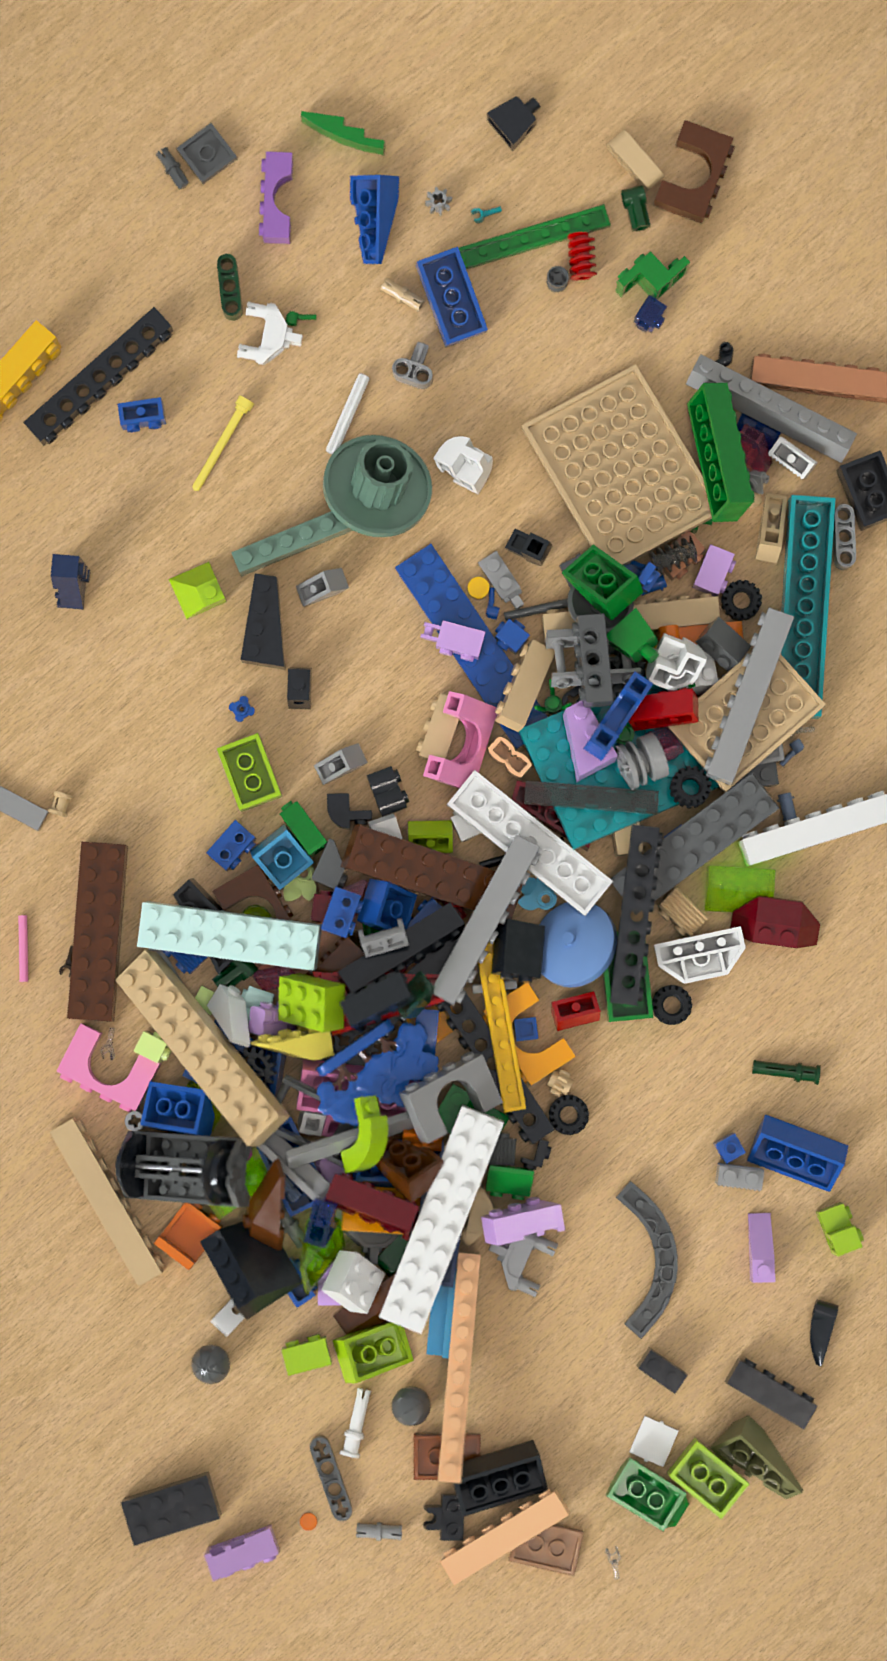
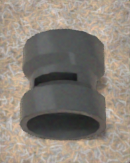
M554 266L548 271L546 284L551 291L559 293L566 289L569 278L567 270L562 266Z

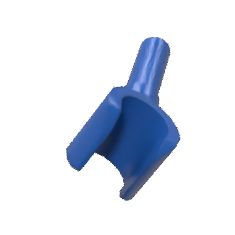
M489 588L486 616L496 620L500 608L493 606L494 588Z

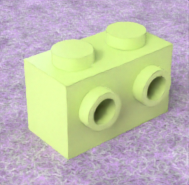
M143 1031L134 1049V1052L156 1063L167 1061L172 1052L156 1031L154 1033Z

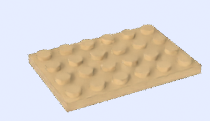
M781 654L733 783L728 785L713 779L725 793L826 706ZM744 659L698 698L699 722L667 727L703 768L707 758H712L715 749H712L715 737L721 736L723 729L719 728L723 716H728L731 708H728L727 705L731 694L736 695L738 687H735L738 675H743L746 669L745 666H742Z

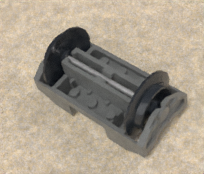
M128 1131L117 1155L115 1165L116 1177L124 1198L249 1207V1193L245 1183L246 1164L252 1151V1146H247L240 1137Z

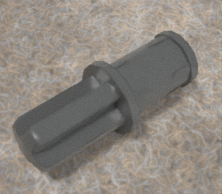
M167 147L162 148L161 150L164 155L158 151L156 156L163 164L165 173L170 175L178 189L185 188L189 181L182 172L180 163L175 161Z

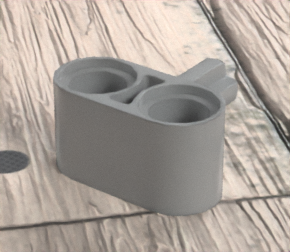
M418 342L411 360L405 358L397 359L392 366L394 378L399 382L419 389L430 387L433 374L429 367L423 365L429 346ZM399 366H405L408 368V372L402 375L397 373L396 369ZM420 373H426L429 378L425 382H420L417 376Z

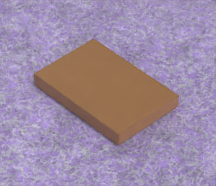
M554 1524L511 1550L509 1562L574 1576L584 1531Z

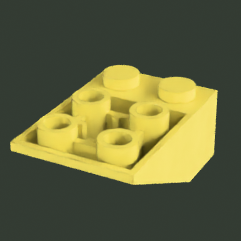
M297 1026L298 1030L295 1031L284 1029L278 1031V1035L264 1034L258 1036V1040L251 1041L253 1046L294 1058L315 1061L334 1056L330 1031L320 1032Z

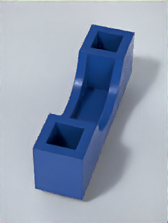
M634 672L583 749L602 761L653 683L637 672Z

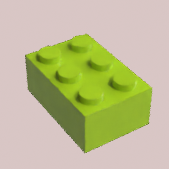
M258 733L217 748L241 812L282 797Z
M301 973L280 976L278 1020L320 1032L344 1029V1011L339 1002L344 1000L345 984Z
M695 1437L667 1471L670 1478L720 1519L725 1516L749 1486L747 1479Z

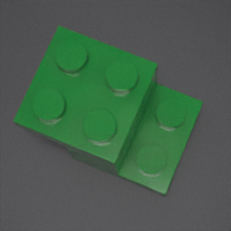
M651 251L646 256L643 253L634 261L635 265L630 270L626 268L619 274V280L616 282V292L620 297H623L638 283L651 299L656 302L687 274L690 261L685 256L680 260L676 258L668 266L669 269H667Z

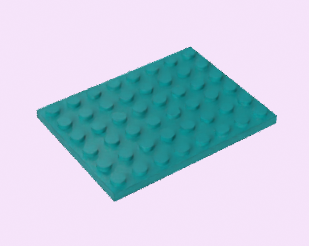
M653 684L646 695L657 694L660 691L668 692V690ZM611 706L590 707L599 724ZM564 711L519 730L520 737L574 850L680 805L679 802H674L675 798L674 796L671 797V790H669L671 780L676 772L681 768H686V766H691V768L697 766L698 770H705L667 727L634 731L635 735L632 743L637 748L636 740L638 737L653 733L661 744L668 763L669 775L667 777L652 781L647 775L648 783L644 786L639 783V787L632 790L621 775L616 759L614 763L576 783L575 769L563 719ZM615 742L614 745H613L614 750H615V747L618 746V745H620V744H618V743ZM709 778V781L712 783L710 786L712 788L711 791L720 787L712 778ZM692 779L685 780L682 784L683 791L688 795H694L699 791L697 782Z

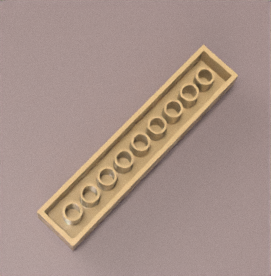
M144 950L115 979L247 1146L259 1147L290 1117L156 951Z

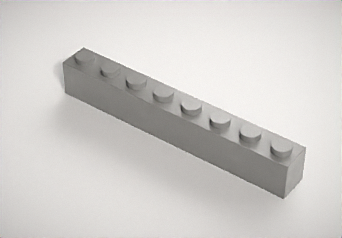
M702 354L699 356L686 382L687 385L696 390L703 383H728L729 391L732 393V406L734 409L842 463L857 433Z
M768 608L766 613H761L758 625H761L759 634L754 633L750 645L754 646L751 654H746L742 664L746 669L743 675H738L735 687H738L736 695L731 694L727 705L728 708H731L728 716H723L719 728L723 729L721 736H716L712 745V749H715L712 758H707L704 769L708 770L706 773L707 777L728 785L733 783L794 616L772 608Z
M516 834L431 989V994L453 1006L456 1001L461 1003L466 994V991L463 990L466 983H472L477 974L474 968L478 962L483 963L488 953L485 951L488 943H494L499 933L495 931L498 924L501 923L503 925L509 915V912L506 911L509 904L514 905L520 895L517 889L520 884H526L530 873L527 872L531 864L535 866L541 856L538 853L539 846Z

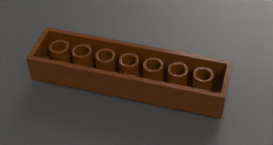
M354 825L341 864L342 868L381 881H387L399 887L471 911H475L496 872L495 870L362 825ZM520 884L519 888L517 889L518 893L521 892L523 886L522 884ZM518 899L514 905L509 904L506 910L509 912L507 919H512Z
M81 841L67 1019L114 1022L117 995V982L115 979L118 977L128 858L127 845Z

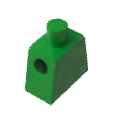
M637 608L631 611L606 634L608 643L635 663L643 657L649 663H652L659 656V653L654 649L658 644V640Z

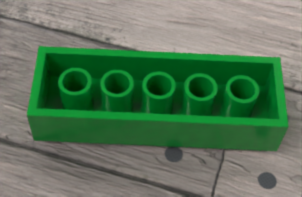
M703 383L687 403L712 521L736 522L754 503L755 496L753 490H751L750 473L746 468V456L741 445V433L737 428V416L732 406V393L729 391L728 383Z

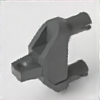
M343 1231L357 1246L361 1247L364 1258L372 1264H378V1254L382 1253V1248L389 1246L400 1235Z

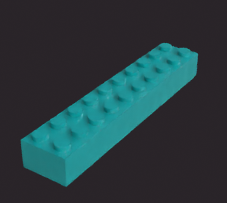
M791 495L788 501L781 612L794 616L781 655L823 701L836 498ZM822 709L811 719L822 717Z

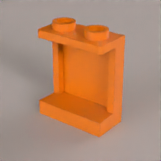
M184 1203L154 1242L157 1247L188 1270L193 1267L205 1251L200 1241L223 1227L220 1224L221 1219L212 1212L208 1215L202 1210L204 1207L202 1204Z

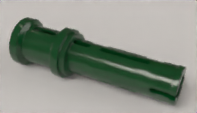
M754 1060L752 1074L794 1078L796 1082L809 1081L818 1085L821 1066H804L802 1063L788 1065Z

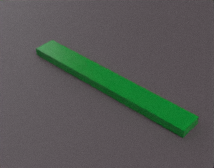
M605 204L462 246L459 247V251L467 270L567 240V236L574 232L591 233L610 227L611 224Z

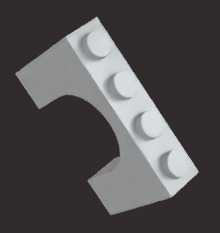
M468 1052L462 1055L461 1060L456 1063L450 1062L442 1067L443 1070L425 1075L423 1081L410 1083L405 1086L406 1090L399 1093L420 1142L431 1143L447 1134L438 1112L437 1099L441 1089L451 1081L457 1080L465 1087L472 1105L477 1111L485 1113L503 1103L483 1054Z

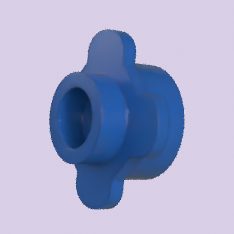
M246 696L240 697L239 701L232 702L229 705V710L233 711L237 722H242L244 718L255 713V709L249 705V699Z

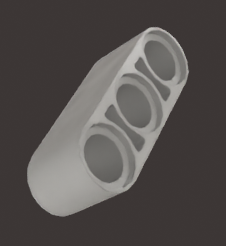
M848 504L839 505L835 509L833 559L834 565L840 570L849 569L856 561L854 509ZM838 512H847L848 520H841L838 517ZM839 533H847L849 541L842 542L839 539ZM847 554L850 557V563H842L840 555Z

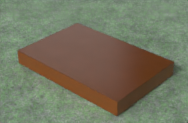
M414 1434V1480H438L442 1434ZM465 1434L463 1461L481 1456V1434Z

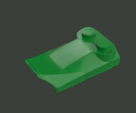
M628 1457L622 1464L606 1493L608 1498L663 1532L666 1528L676 1527L689 1505L685 1491L631 1457Z

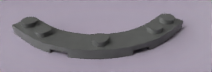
M629 1181L616 1198L642 1222L652 1241L655 1256L654 1276L650 1289L639 1307L624 1323L642 1339L663 1314L671 1299L670 1297L677 1278L678 1256L674 1236L665 1216L643 1191Z

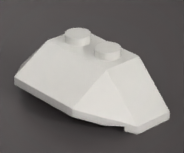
M741 926L654 945L658 967L684 984L728 975L746 948Z

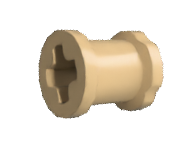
M54 791L55 798L48 812L67 817L66 810L73 796Z

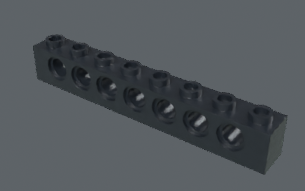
M153 307L23 423L43 446L46 443L51 444L56 440L57 434L63 428L65 430L74 423L73 419L79 414L84 415L91 408L90 404L95 400H101L107 394V389L112 385H118L123 380L122 376L128 371H134L139 366V361L142 358L151 356L159 343L167 342L172 337V326ZM151 330L155 332L153 338H144L146 331ZM137 345L138 350L136 353L131 354L127 352L128 347ZM115 359L122 360V364L118 368L111 367V363ZM98 374L106 375L103 382L95 381V377ZM82 388L89 389V394L85 397L78 395ZM65 403H73L70 411L62 410ZM49 417H56L57 421L54 425H46V420Z
M634 824L631 826L610 993L611 1003L637 1006L638 1001H642L643 988H640V980L645 979L646 966L642 964L643 957L648 956L649 944L645 943L646 934L650 935L652 921H648L649 912L653 913L655 901L651 899V892L656 890L657 877H653L654 868H659L660 855H656L657 846L662 845L663 833L659 832L660 828ZM643 842H647L651 846V851L647 855H642L639 852V846ZM641 864L648 867V874L645 877H639L636 873V868ZM641 886L645 889L646 894L644 898L636 899L634 897L633 891L636 887ZM640 909L642 911L643 917L640 921L635 922L631 919L630 914L632 910ZM631 931H637L640 934V940L635 944L628 941V934ZM634 953L637 956L635 965L629 966L625 963L627 954ZM627 975L633 976L635 981L634 985L630 988H626L622 984L623 978Z
M467 993L460 1003L462 1010L459 1014H454L451 1011V1004L448 1002L436 1004L437 1009L440 1012L444 1011L447 1015L446 1023L452 1031L456 1029L460 1036L458 1041L464 1050L468 1048L470 1052L483 1054L486 1064L490 1057L494 1058L489 1027ZM465 1020H470L474 1025L470 1033L463 1030L462 1025ZM477 1039L485 1041L486 1047L483 1051L476 1050L474 1044ZM489 1069L500 1094L496 1069ZM521 1078L526 1109L507 1112L506 1115L512 1124L516 1123L520 1128L518 1134L525 1143L534 1144L555 1129ZM527 1113L532 1114L534 1117V1122L530 1126H526L523 1122V1117Z

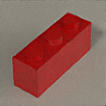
M681 688L678 691L671 692L660 691L657 694L646 695L628 722L634 731L699 722L698 697L693 689Z

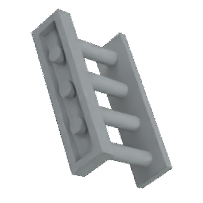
M572 629L547 630L545 639L546 649H554L557 673H552L551 687L563 689L569 686H582L581 679H577V671L566 672L563 648L574 647L575 644H578L577 636H573ZM592 635L584 636L587 643H595V638ZM621 653L623 669H610L611 683L626 684L634 672L641 674V668H632L631 660ZM589 679L590 685H600L597 679Z

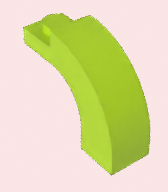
M377 1096L354 1099L359 1122V1134L356 1143L351 1148L341 1151L345 1174L363 1172L372 1168L379 1162L385 1151L388 1139L387 1115H380Z

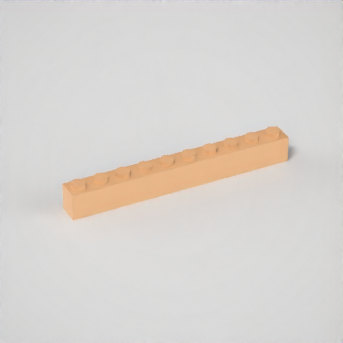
M458 1253L437 1482L461 1483L481 1256L478 1254Z

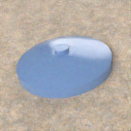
M568 902L561 904L550 911L539 924L545 926L541 974L552 983L568 988L580 987L596 980L611 964L617 948V931L611 917L596 904L586 916Z

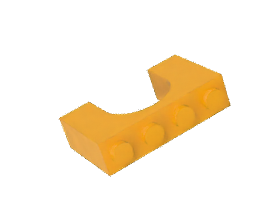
M528 983L523 984L507 995L511 1024L518 1014L539 1001ZM485 1009L483 1010V1013L485 1015L482 1016V1018L488 1026L487 1014ZM564 1038L538 1053L524 1052L515 1045L518 1064L521 1070L520 1076L525 1084L529 1082L530 1085H533L576 1057Z

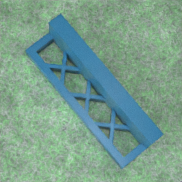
M457 1266L453 1287L440 1286L430 1311L426 1353L428 1355H439L442 1358H449Z

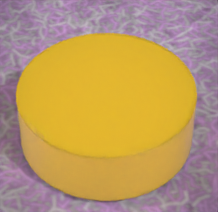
M482 577L472 578L467 587L469 595L477 600L485 598L489 593V583Z

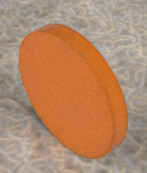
M305 1513L300 1518V1525L304 1530H313L317 1525V1518L312 1513Z

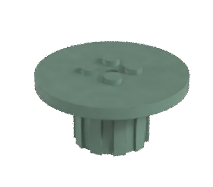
M366 435L347 441L332 454L323 475V492L332 513L348 528L367 536L391 537L410 530L423 518L432 497V481L426 464L408 445L387 436Z

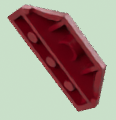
M760 895L733 910L730 929L741 926L743 938L750 942L796 949L817 945L820 922L803 901Z

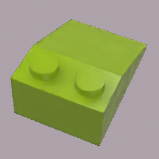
M390 1321L332 1340L345 1383L357 1384L414 1361L404 1327Z

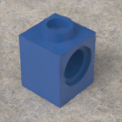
M733 1132L713 1143L726 1164L746 1153Z

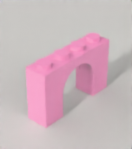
M449 691L443 713L462 721L466 731L465 744L460 754L452 760L429 755L423 776L460 789L474 770L479 773L497 715L495 713L496 707L467 695Z
M80 1023L57 1069V1072L61 1073L60 1078L70 1083L73 1080L81 1083L80 1088L87 1092L97 1091L100 1093L99 1097L110 1103L114 1100L120 1103L119 1107L127 1112L132 1110L138 1111L148 1091L149 1081H153L162 1063H156L139 1054L130 1074L123 1082L117 1085L104 1084L94 1076L91 1070V1057L103 1033L84 1023Z

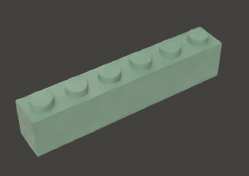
M331 511L231 553L242 577L353 530L341 523Z

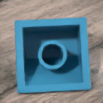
M285 824L250 851L252 858L279 890L314 863Z

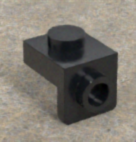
M539 1140L534 1160L521 1157L520 1162L524 1163L523 1167L536 1170L537 1166L542 1168L544 1159L548 1160L552 1147L548 1146L549 1141Z

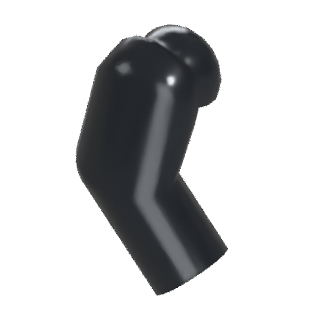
M723 342L720 345L719 359L715 360V362L725 367L732 363L734 349L731 343Z

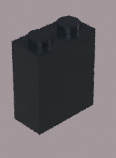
M506 919L503 925L499 923L495 930L499 933L494 941L491 974L500 975V979L504 980L518 978V982L532 983V980L540 979L545 926Z

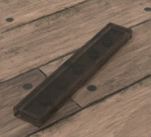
M526 781L524 804L657 815L659 791Z

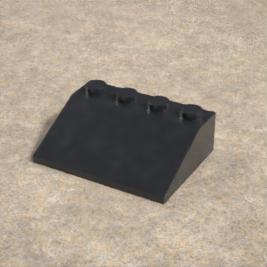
M243 1221L219 1229L200 1241L236 1309L246 1320L303 1284L284 1247L282 1246V1250L277 1251L252 1238L248 1228H244Z

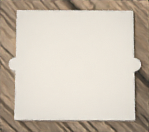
M644 1416L629 1452L643 1458L645 1462L650 1461L664 1467L678 1430L665 1425L663 1421L658 1422Z

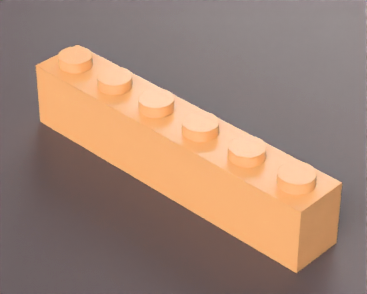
M547 1489L538 1495L539 1500L532 1503L529 1500L519 1507L521 1511L514 1515L512 1512L500 1518V1524L495 1527L493 1524H490L481 1530L482 1535L477 1538L472 1535L462 1541L464 1546L457 1550L455 1547H452L444 1552L443 1555L445 1557L440 1562L454 1585L569 1516L570 1511L557 1489L552 1492L550 1489Z

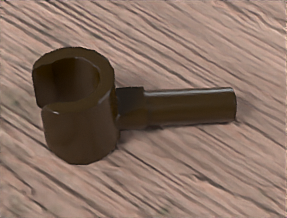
M70 946L66 963L59 969L60 975L63 974L64 967L70 969L69 977L71 976L73 946Z

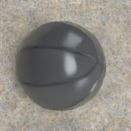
M210 1344L202 1346L195 1352L192 1357L191 1367L195 1377L202 1383L216 1384L226 1378L230 1371L231 1363L224 1349Z
M408 1386L396 1393L392 1400L391 1409L398 1422L406 1426H416L423 1423L428 1417L431 1402L425 1391L418 1387Z

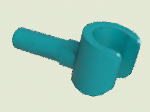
M501 207L484 211L480 208H474L471 214L481 213L480 218L474 219V222L481 223L485 217L502 212Z

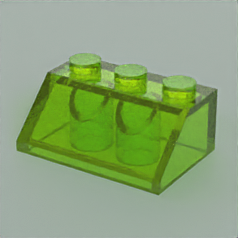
M708 866L704 911L733 912V910L741 907L758 895L774 897L776 870Z

